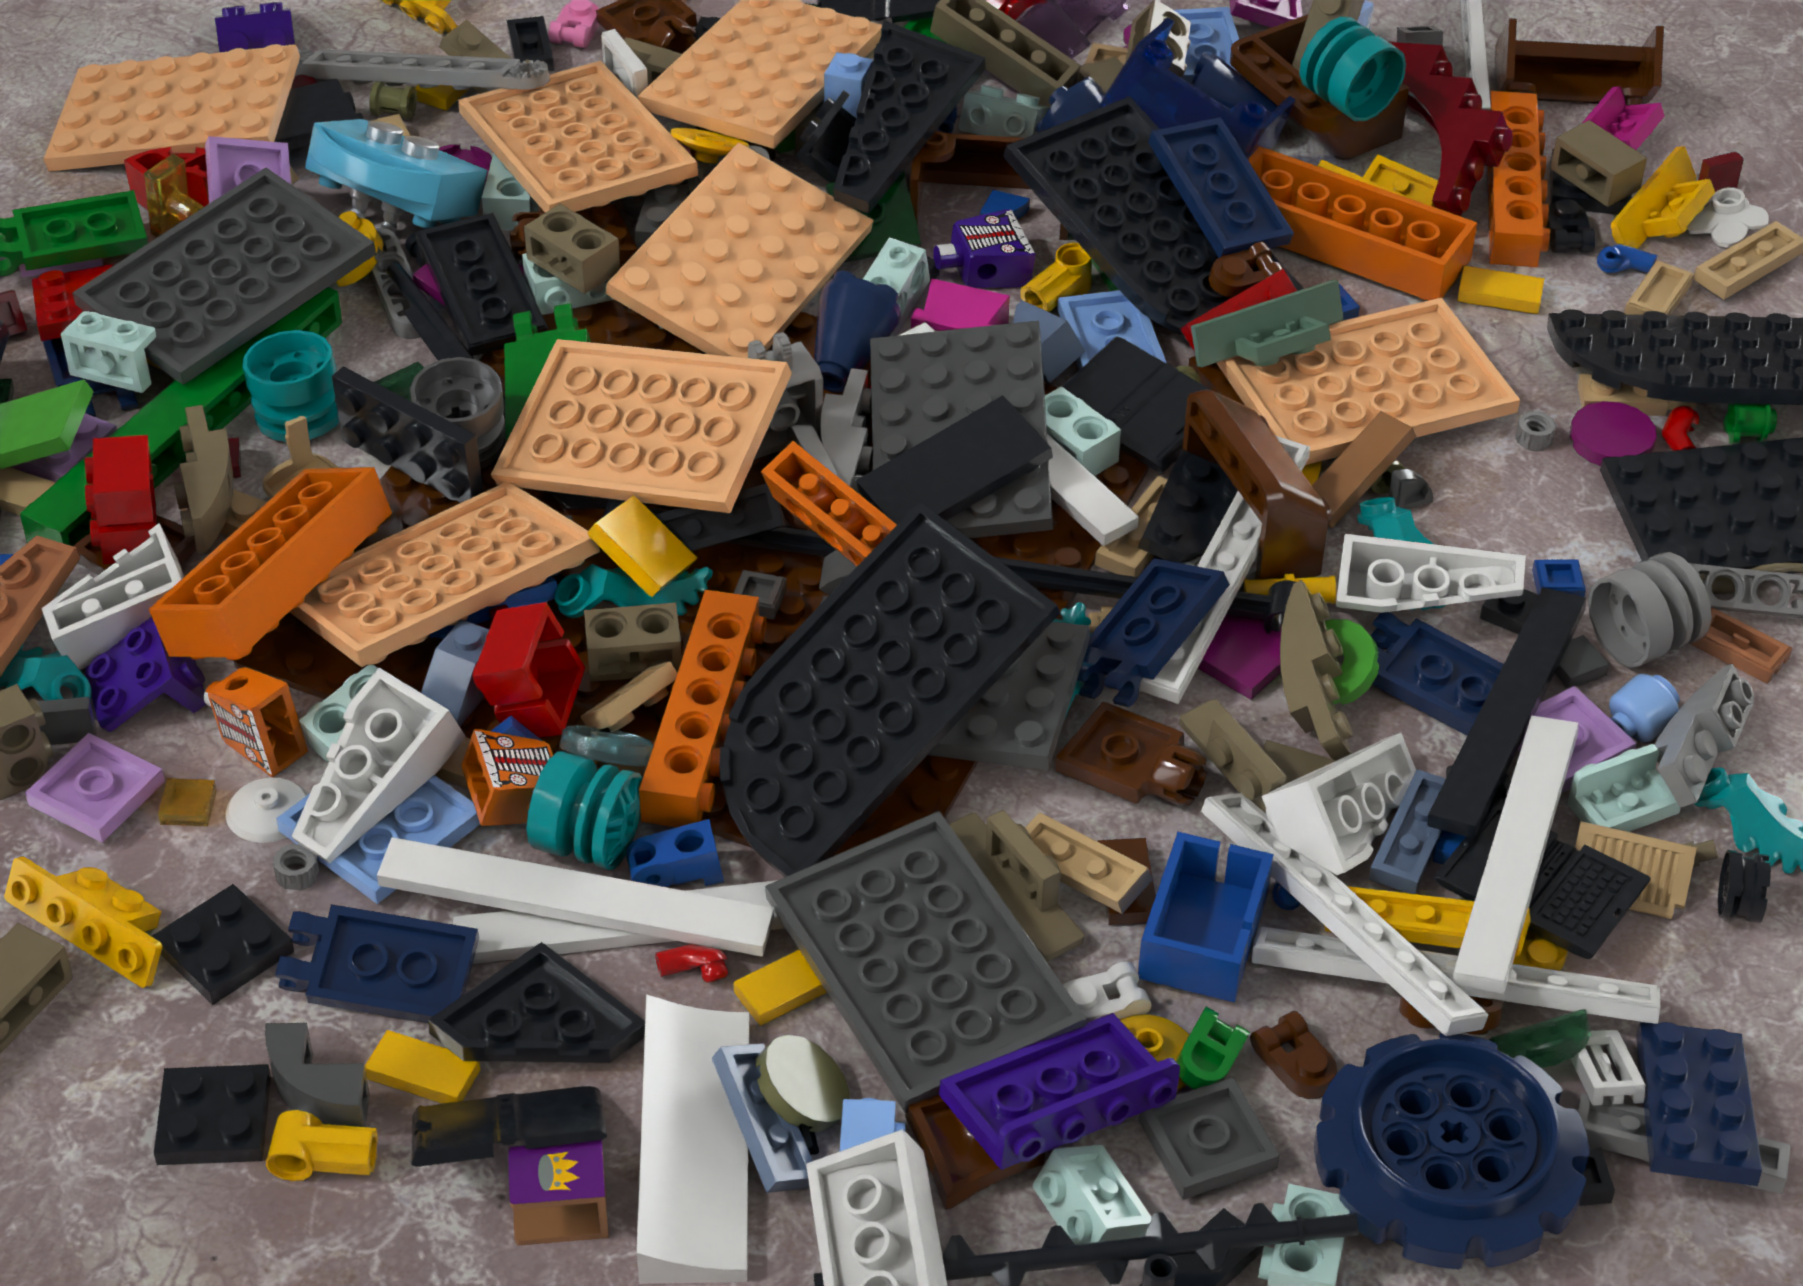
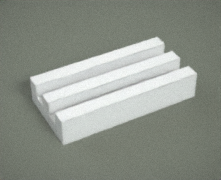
M1618 1030L1568 1032L1566 1050L1593 1106L1603 1105L1604 1096H1609L1613 1105L1623 1104L1624 1095H1630L1633 1103H1644L1646 1085ZM1606 1044V1048L1622 1081H1617L1610 1067L1611 1062L1607 1054L1603 1053L1600 1045Z

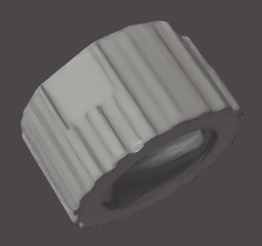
M1532 411L1523 413L1518 420L1515 439L1518 444L1527 450L1543 451L1553 443L1556 422H1554L1550 415L1544 412Z
M295 843L286 845L276 852V856L273 857V867L279 886L284 889L300 891L311 887L316 882L315 879L319 872L316 854ZM295 864H301L305 866L299 870H293L288 868Z

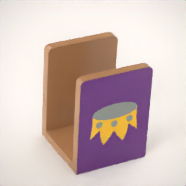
M602 1139L526 1149V1145L513 1146L508 1149L509 1201L514 1213V1239L517 1245L609 1238Z

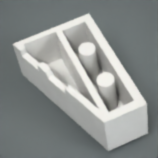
M160 523L148 531L150 538L130 553L124 548L114 555L113 558L116 563L94 579L88 574L41 608L51 638L61 656L68 655L79 670L89 666L95 657L104 654L126 637L132 629L149 619L151 614L148 609L185 577L178 558Z

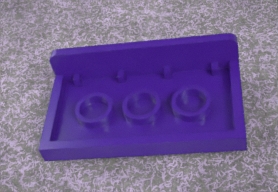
M1111 1013L1086 1023L1084 1027L1026 1046L941 1079L939 1096L1000 1170L1020 1162L1030 1161L1039 1154L1066 1143H1074L1083 1136L1110 1125H1118L1127 1118L1149 1109L1166 1105L1169 1101L1176 1098L1180 1065L1173 1058L1157 1062L1118 1017Z

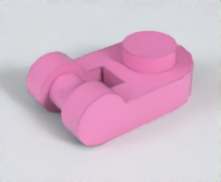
M572 0L566 4L557 20L550 23L548 31L549 42L562 44L566 41L572 42L574 47L587 48L599 27L596 10L599 9L598 6L589 0Z

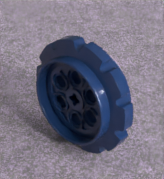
M1440 1033L1439 1039L1422 1041L1418 1035L1409 1034L1388 1039L1368 1048L1362 1067L1346 1064L1335 1075L1321 1101L1319 1113L1321 1122L1316 1127L1314 1154L1322 1184L1325 1187L1340 1189L1339 1200L1350 1211L1349 1214L1356 1213L1359 1232L1374 1243L1382 1244L1386 1240H1392L1403 1246L1402 1255L1404 1258L1429 1266L1461 1269L1465 1259L1479 1258L1487 1267L1493 1268L1519 1261L1538 1252L1544 1231L1557 1235L1567 1227L1576 1213L1584 1191L1586 1178L1582 1173L1585 1172L1589 1158V1143L1578 1111L1566 1109L1559 1105L1562 1087L1531 1060L1522 1055L1511 1058L1498 1051L1496 1043L1470 1035L1455 1034L1445 1036L1443 1033Z

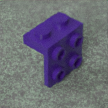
M282 2L262 3L259 5L260 11L246 12L245 5L222 8V15L215 17L219 52H229L236 48L245 50L265 48L273 44L281 46L294 45L295 38L291 8H283Z
M152 617L140 626L132 629L126 637L104 654L95 657L85 670V676L91 686V697L99 726L107 732L115 730L162 693H166L193 713H196L206 705L203 687L205 677L197 666L196 661L190 657H169Z

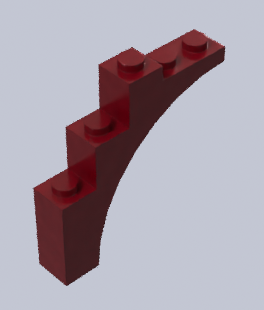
M1389 42L1403 52L1405 56L1406 69L1401 85L1405 84L1409 87L1406 108L1424 119L1440 139L1442 151L1440 177L1432 198L1435 208L1462 216L1463 212H1466L1470 206L1471 194L1477 181H1480L1483 176L1484 166L1499 167L1504 153L1509 151L1512 144V131L1508 128L1502 111L1482 110V98L1478 94L1472 78L1453 76V66L1447 58L1443 45Z

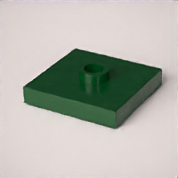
M903 171L869 214L857 210L873 219L874 222L871 232L844 263L877 257L889 237L921 248L915 214L905 172ZM835 182L826 184V193L833 197Z

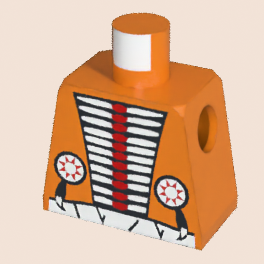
M243 667L222 681L212 682L205 690L204 702L212 708L224 742L269 776H276L309 752L288 683Z
M473 730L461 767L481 826L527 823L533 790L541 771L553 756L548 743L487 730Z

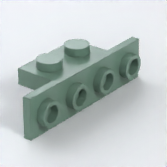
M1333 279L1192 325L1191 330L1197 366L1204 367L1234 356L1250 360L1257 366H1269L1280 361L1279 357L1290 353L1305 354L1315 350V345L1331 340L1329 325L1344 320L1339 281Z

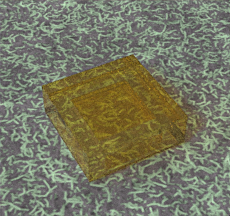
M167 778L158 811L160 825L208 826L217 792L215 780Z

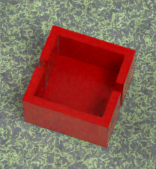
M148 435L93 439V457H85L86 481L89 484L85 485L87 512H91L92 519H97L90 520L92 547H101L103 565L116 563L113 556L124 548L130 553L150 538L148 531L157 525L153 474H150L152 472Z
M547 602L497 610L472 675L478 690L482 691L489 704L494 706L495 716L499 723L512 716L539 738L562 735L564 733L586 669L568 638L561 639L564 630Z

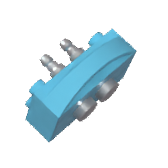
M364 119L314 123L305 169L320 175L318 181L320 185L333 189H341L342 184L350 187V196L353 198V207L350 211L355 212L359 218H365V209L368 206V202L372 201L373 198L381 200V209L384 211V221L381 223V228L389 229L394 233L397 230L396 223L399 221L400 215H403L405 211L414 214L412 223L423 228L436 227L437 221L448 224L460 221L461 217L476 216L488 171L440 151V146L432 140L418 136H403V130L398 126L380 121L369 122Z

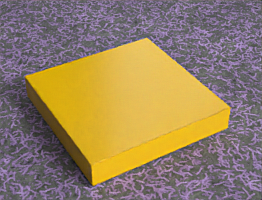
M634 495L597 521L587 532L588 536L651 597L686 571L697 559Z

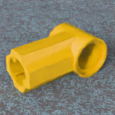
M1072 242L1060 246L1056 251V261L1021 288V299L1050 312L1058 306L1059 297L1088 293L1092 286V258L1079 243Z
M289 1110L283 1112L277 1118L266 1159V1167L274 1176L288 1181L308 1179L313 1171L370 1176V1173L374 1172L377 1160V1128L322 1124L319 1118L305 1111Z

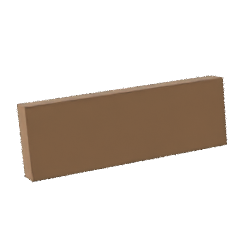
M1380 411L1312 485L1320 498H1325L1330 506L1332 519L1328 523V527L1332 529L1417 437L1413 427Z

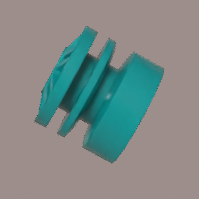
M1338 17L1325 24L1311 39L1302 56L1299 75L1302 84L1326 102H1330L1331 105L1354 121H1366L1384 110L1398 93L1405 76L1406 61L1403 52L1380 36H1375L1373 32L1353 18Z
M302 330L283 331L264 337L249 348L243 357V371L248 390L252 395L251 404L255 411L256 425L262 434L273 440L286 442L285 422L296 419L299 416L307 418L309 440L322 436L337 426L339 416L332 375L337 372L332 347L326 338L314 332Z
M556 752L544 766L533 790L526 827L529 844L533 849L561 857L568 856L574 850L575 857L581 863L589 864L594 862L598 868L615 870L625 858L626 850L633 842L641 817L639 789L642 782L640 773L630 770L619 771L618 767L613 765H603L597 771V766L592 759L567 752Z

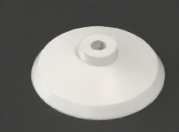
M262 778L252 781L239 789L230 799L225 812L227 825L234 834L251 842L269 843L283 840L287 837L279 832L276 818L306 797L308 793L298 784L282 778Z

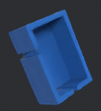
M1177 832L1141 939L1138 966L1139 979L1235 1003L1245 971L1246 961H1248L1268 896L1274 854L1230 844L1224 883L1217 882L1221 842Z

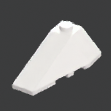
M1345 534L1336 607L1383 613L1521 596L1524 587L1526 556Z
M381 668L377 669L349 703L343 716L346 723L337 744H331L326 755L329 763L320 783L313 786L291 836L294 841L328 863L335 860L432 778L466 738L448 709Z
M1402 733L1392 735L1263 795L1262 799L1266 807L1267 819L1274 827L1279 842L1335 875L1345 873L1370 857L1374 850L1371 846L1375 836L1384 834L1389 826L1386 818L1392 809L1400 806L1416 769Z

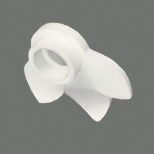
M1723 188L1714 193L1709 206L1704 207L1703 211L1695 216L1687 226V231L1689 234L1711 233V238L1717 246L1730 248L1747 238L1748 229H1762L1768 226L1769 217L1766 210L1762 207L1749 204L1748 199L1741 190L1737 188Z

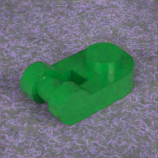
M1207 1006L1201 1013L1176 1059V1062L1180 1065L1179 1077L1181 1081L1192 1089L1223 1081L1250 1034V1031L1238 1024L1233 1028L1217 1018L1219 1013Z

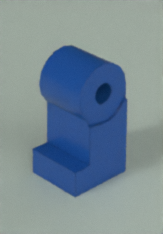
M709 819L643 836L634 840L626 850L631 881L667 888L671 884L677 885L702 878L704 879L705 887L724 882Z

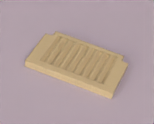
M1580 822L1575 844L1577 850L1580 851L1584 845H1587L1651 878V881L1629 910L1672 919L1674 907L1685 908L1697 847Z

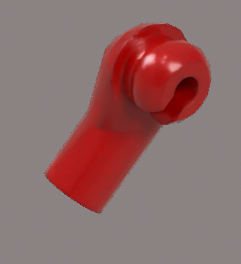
M1686 405L1678 406L1670 412L1662 429V437L1672 451L1696 448L1687 432L1694 431V428L1691 426L1693 423L1699 425L1700 417L1698 413Z
M689 944L655 953L660 977L696 968H701L702 979L707 983L725 979L728 975V968L725 965V961L728 959L725 953L718 948Z

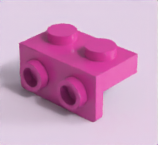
M1612 87L1582 123L1588 120L1592 121L1637 151L1665 115L1661 103L1626 105L1622 88Z

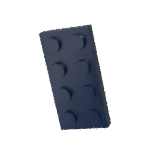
M1221 117L1151 132L1148 140L1149 145L1219 258L1247 250L1253 244L1261 241L1266 242L1269 248L1290 244L1294 232Z
M1639 1022L1636 1041L1640 1075L1646 1085L1643 1107L1650 1172L1758 1186L1762 1165L1742 1034L1722 1029L1710 1030L1679 1026L1670 1022L1658 1024Z

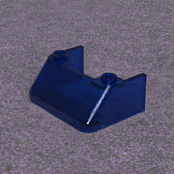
M1166 18L1137 44L1104 95L1099 107L1101 108L1131 96L1160 129L1221 117L1244 155L1249 159L1259 146L1271 150L1276 145L1296 99L1289 96L1272 113L1266 110L1260 103L1254 101L1240 102L1231 110L1168 70L1171 67L1174 55L1166 44V40L1174 21Z

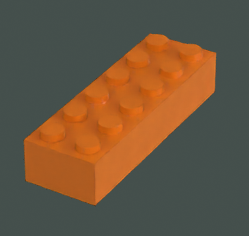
M1261 146L1248 159L1294 232L1290 244L1278 247L1343 269L1348 273L1379 282L1384 286L1412 294L1423 300L1443 298L1463 272L1464 265L1467 266L1471 261L1477 222Z
M375 467L304 469L148 610L168 656L190 657L193 660L206 657H223L227 660H237L247 656L253 650V646L266 633L276 629L279 621L291 609L301 605L305 600L304 597L318 584L326 581L330 576L329 573L342 561L350 558L354 554V549L366 538L374 535L378 531V527L392 514Z

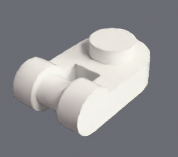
M1127 961L1113 965L1107 972L1074 979L1063 985L1085 1015L1086 1023L1114 1013L1118 1019L1147 1014L1152 1006L1146 991L1137 985L1139 975L1134 965ZM1120 994L1119 998L1108 1000L1107 996Z

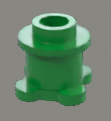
M1728 404L1727 413L1723 420V429L1729 436V443L1738 444L1740 436L1755 437L1758 442L1765 441L1769 434L1775 432L1777 413L1774 408L1770 407V404Z

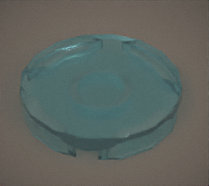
M581 725L567 726L563 729L560 748L578 756L608 763L647 766L654 746L648 739L622 731L612 733L599 732L600 729H596V727Z

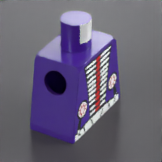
M1011 209L958 220L953 224L951 244L934 246L933 258L936 268L947 269L956 267L966 286L973 288H1020L1032 280L1036 254Z

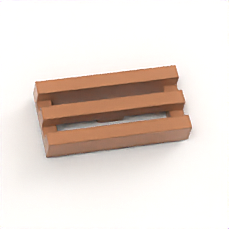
M1713 607L1711 608L1712 619L1708 633L1701 640L1690 644L1729 665L1733 664L1735 668L1766 684L1771 681L1773 673L1777 674L1781 669L1782 663L1785 664L1789 660L1792 647Z

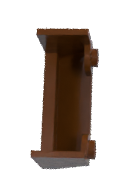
M1309 14L1242 38L1232 44L1230 53L1231 66L1278 107V110L1284 113L1336 158L1343 160L1351 159L1402 138L1409 87L1403 84L1400 86L1398 93L1390 104L1377 116L1366 121H1354L1331 105L1330 102H1326L1302 84L1299 71L1292 64Z
M1509 18L1495 44L1497 91L1537 94V100L1599 103L1612 87H1621L1626 105L1649 103L1662 85L1664 26H1656L1642 47L1516 40L1517 19Z
M935 131L914 157L912 163L910 197L917 227L924 182L1031 189L1003 157L1006 145L1024 138L953 134ZM1060 223L1059 240H1067L1068 231Z
M1210 389L1189 394L1182 449L1221 466L1262 523L1255 580L1282 579L1284 574H1294L1295 578L1320 576L1328 523L1332 519L1331 509L1327 500L1323 497L1320 498L1270 431L1268 423L1262 415L1259 416L1255 410Z

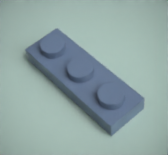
M1416 770L1372 863L1369 880L1410 894H1416L1443 830L1428 826V813L1446 778Z
M764 1043L720 1047L712 1057V1061L766 1193L810 1188L806 1163L813 1160L799 1127L786 1122L770 1107L759 1088L757 1079L761 1076L760 1066L756 1068V1059L765 1048Z

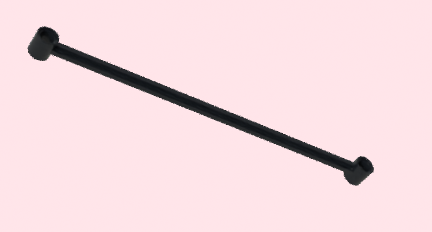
M609 499L603 517L625 501ZM643 503L654 515L670 511L649 508V503ZM781 527L727 542L826 557L836 551L833 546L816 532L789 527ZM994 557L1030 585L1038 588L1121 599L1138 578ZM1290 580L1276 582L1269 588L1268 596L1238 591L1226 614L1264 620V629L1267 634H1270L1271 631L1280 632V625L1282 626L1287 601L1293 584L1296 582Z

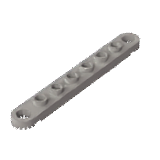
M305 48L302 50L298 49L300 60L295 76L303 74L320 78L321 82L337 78L338 80H353V83L358 85L382 81L386 82L388 86H400L405 83L419 84L421 88L449 85L455 90H465L472 87H486L487 91L499 88L534 89L544 86L550 81L547 63L544 61L540 62V60L535 62L530 60L529 63L523 61L520 63V59L326 49L313 52Z

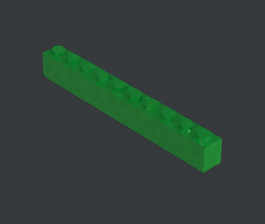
M327 287L186 384L182 385L177 380H174L110 437L148 435L152 472L150 474H153L155 489L180 467L179 464L186 462L185 453L192 452H184L179 426L187 425L185 408L202 405L208 431L223 429L251 404L252 395L248 390L243 371V357L249 348L262 338L283 331L302 330L314 332L324 338L328 337L343 323L338 291ZM93 451L87 454L86 457H93ZM85 458L63 477L59 478L55 484L20 513L27 543L34 537L41 536L74 546L90 533V520L97 519H92L91 512H87L85 485L89 484L86 481Z

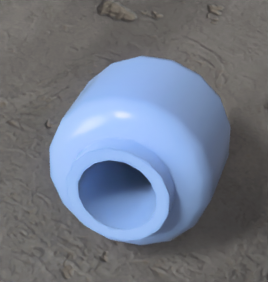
M1636 675L1611 696L1609 701V709L1612 715L1611 720L1631 738L1642 743L1651 742L1662 733L1668 722L1678 712L1679 695L1673 685L1660 675Z

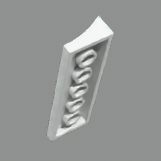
M646 995L637 1228L639 1284L747 1282L749 1149L716 1071L712 1057L720 1047L750 1044L749 1012L700 1009Z
M903 1129L806 1163L824 1286H948L925 1153Z

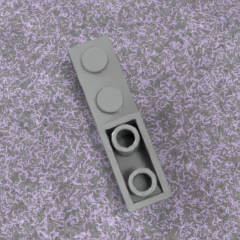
M851 368L843 396L825 394L821 413V443L839 478L863 497L858 491L856 480L861 478L864 472H871L873 466V447L867 446L866 417L864 416V413L871 414L872 392L871 388H868V370Z
M1733 664L1724 666L1682 705L1668 722L1655 743L1656 748L1660 751L1657 769L1680 807L1698 801L1717 754L1735 748L1753 706L1754 694L1751 685L1745 678L1739 676Z

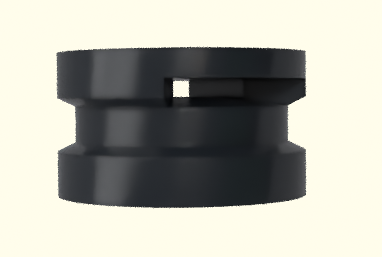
M1735 850L1726 851L1722 862L1718 887L1719 918L1728 919L1735 914L1745 916L1748 922H1762L1768 902L1766 899L1767 887H1770L1771 863H1765V861H1769V855L1755 853L1750 858L1743 857L1742 853H1738Z

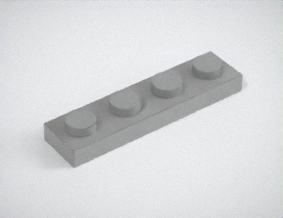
M1581 1093L1577 1111L1583 1121L1589 1146L1592 1148L1601 1147L1602 1150L1649 1162L1644 1108L1624 1103L1613 1105L1611 1100L1604 1098L1603 1105L1593 1106L1588 1095ZM1757 1136L1762 1173L1758 1186H1746L1783 1194L1788 1175L1791 1145Z

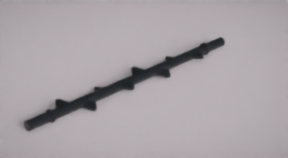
M1264 1203L1254 1204L1245 1226L1178 1233L1163 1212L1153 1214L1144 1237L1075 1244L1062 1226H1052L1042 1248L975 1255L961 1235H953L950 1237L942 1257L947 1281L993 1276L1000 1286H1020L1026 1272L1096 1265L1110 1285H1118L1123 1278L1129 1261L1148 1259L1155 1254L1176 1256L1196 1253L1210 1272H1220L1231 1249L1299 1242V1245H1305V1241L1359 1235V1227L1356 1213L1308 1219L1296 1216V1220L1278 1222ZM822 1272L814 1273L815 1286H824Z

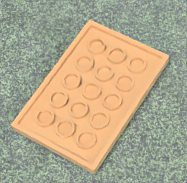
M740 0L638 95V100L650 113L775 149L824 99V73L836 52L844 54L853 53L865 58L876 47L877 43L879 44L882 25L870 22L863 17H852L837 13L830 8L808 5L800 0Z
M273 44L265 48L248 50L236 48L229 52L211 54L200 52L192 56L174 58L163 56L156 60L137 62L126 60L119 64H90L78 68L43 159L48 172L125 164L124 159L133 155L165 147H171L172 153H195L196 147L205 148L208 136L274 142L300 60L296 44L285 46Z
M601 60L550 74V81L538 88H499L458 100L459 111L462 117L545 213L559 204L573 212L590 207H602L617 199L627 196H640L648 190L665 185H677L685 179L698 176L697 161L671 136L667 129Z
M738 142L607 282L605 294L706 354L748 358L749 342L759 340L767 351L773 344L774 334L784 332L871 232L874 220L852 207L834 201L833 196Z
M1442 297L1329 325L1331 340L1315 345V350L1309 353H1290L1279 357L1280 361L1273 365L1257 366L1254 362L1240 356L1216 362L1244 405L1255 410L1259 416L1262 415L1266 419L1273 435L1310 446L1309 458L1305 465L1339 457L1380 411L1413 427L1416 436L1421 437L1518 413L1520 404L1519 397Z
M557 339L491 475L497 485L503 483L514 484L518 488L624 501L634 495L642 503L731 513L792 372L788 363L781 361Z
M503 483L355 552L350 558L342 561L329 573L330 576L326 581L313 588L304 597L305 600L301 605L291 609L289 612L359 666L364 667L383 661L388 654L407 645L421 643L429 634L446 626L456 625L460 619L466 620L469 615L487 606L499 605L508 596L526 587L538 586L547 577L563 569L577 567L586 558L600 552V549L588 536V530L514 484Z

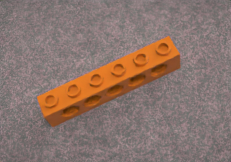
M1491 91V110L1503 112L1507 126L1512 131V144L1509 151L1504 153L1499 167L1487 166L1489 264L1538 267L1540 252L1548 251L1550 228H1544L1547 226L1549 204L1545 203L1548 181L1544 179L1546 171V156H1543L1545 133H1542L1544 110L1538 109L1537 94Z
M794 441L761 471L772 497L856 566L897 526L890 518Z
M712 590L704 591L640 785L641 822L680 827L699 822L703 812H711L715 797V784H712L714 776L720 777V747H724L726 733L730 724L729 714L737 697L746 685L744 681L745 676H752L756 664L755 643L762 644L765 637L766 617L759 616V597Z

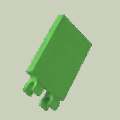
M85 380L0 404V470L70 450L94 393Z

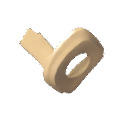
M299 416L296 419L285 422V439L291 458L273 468L263 479V490L271 499L304 469L339 468L324 456L312 453L307 418L304 416Z

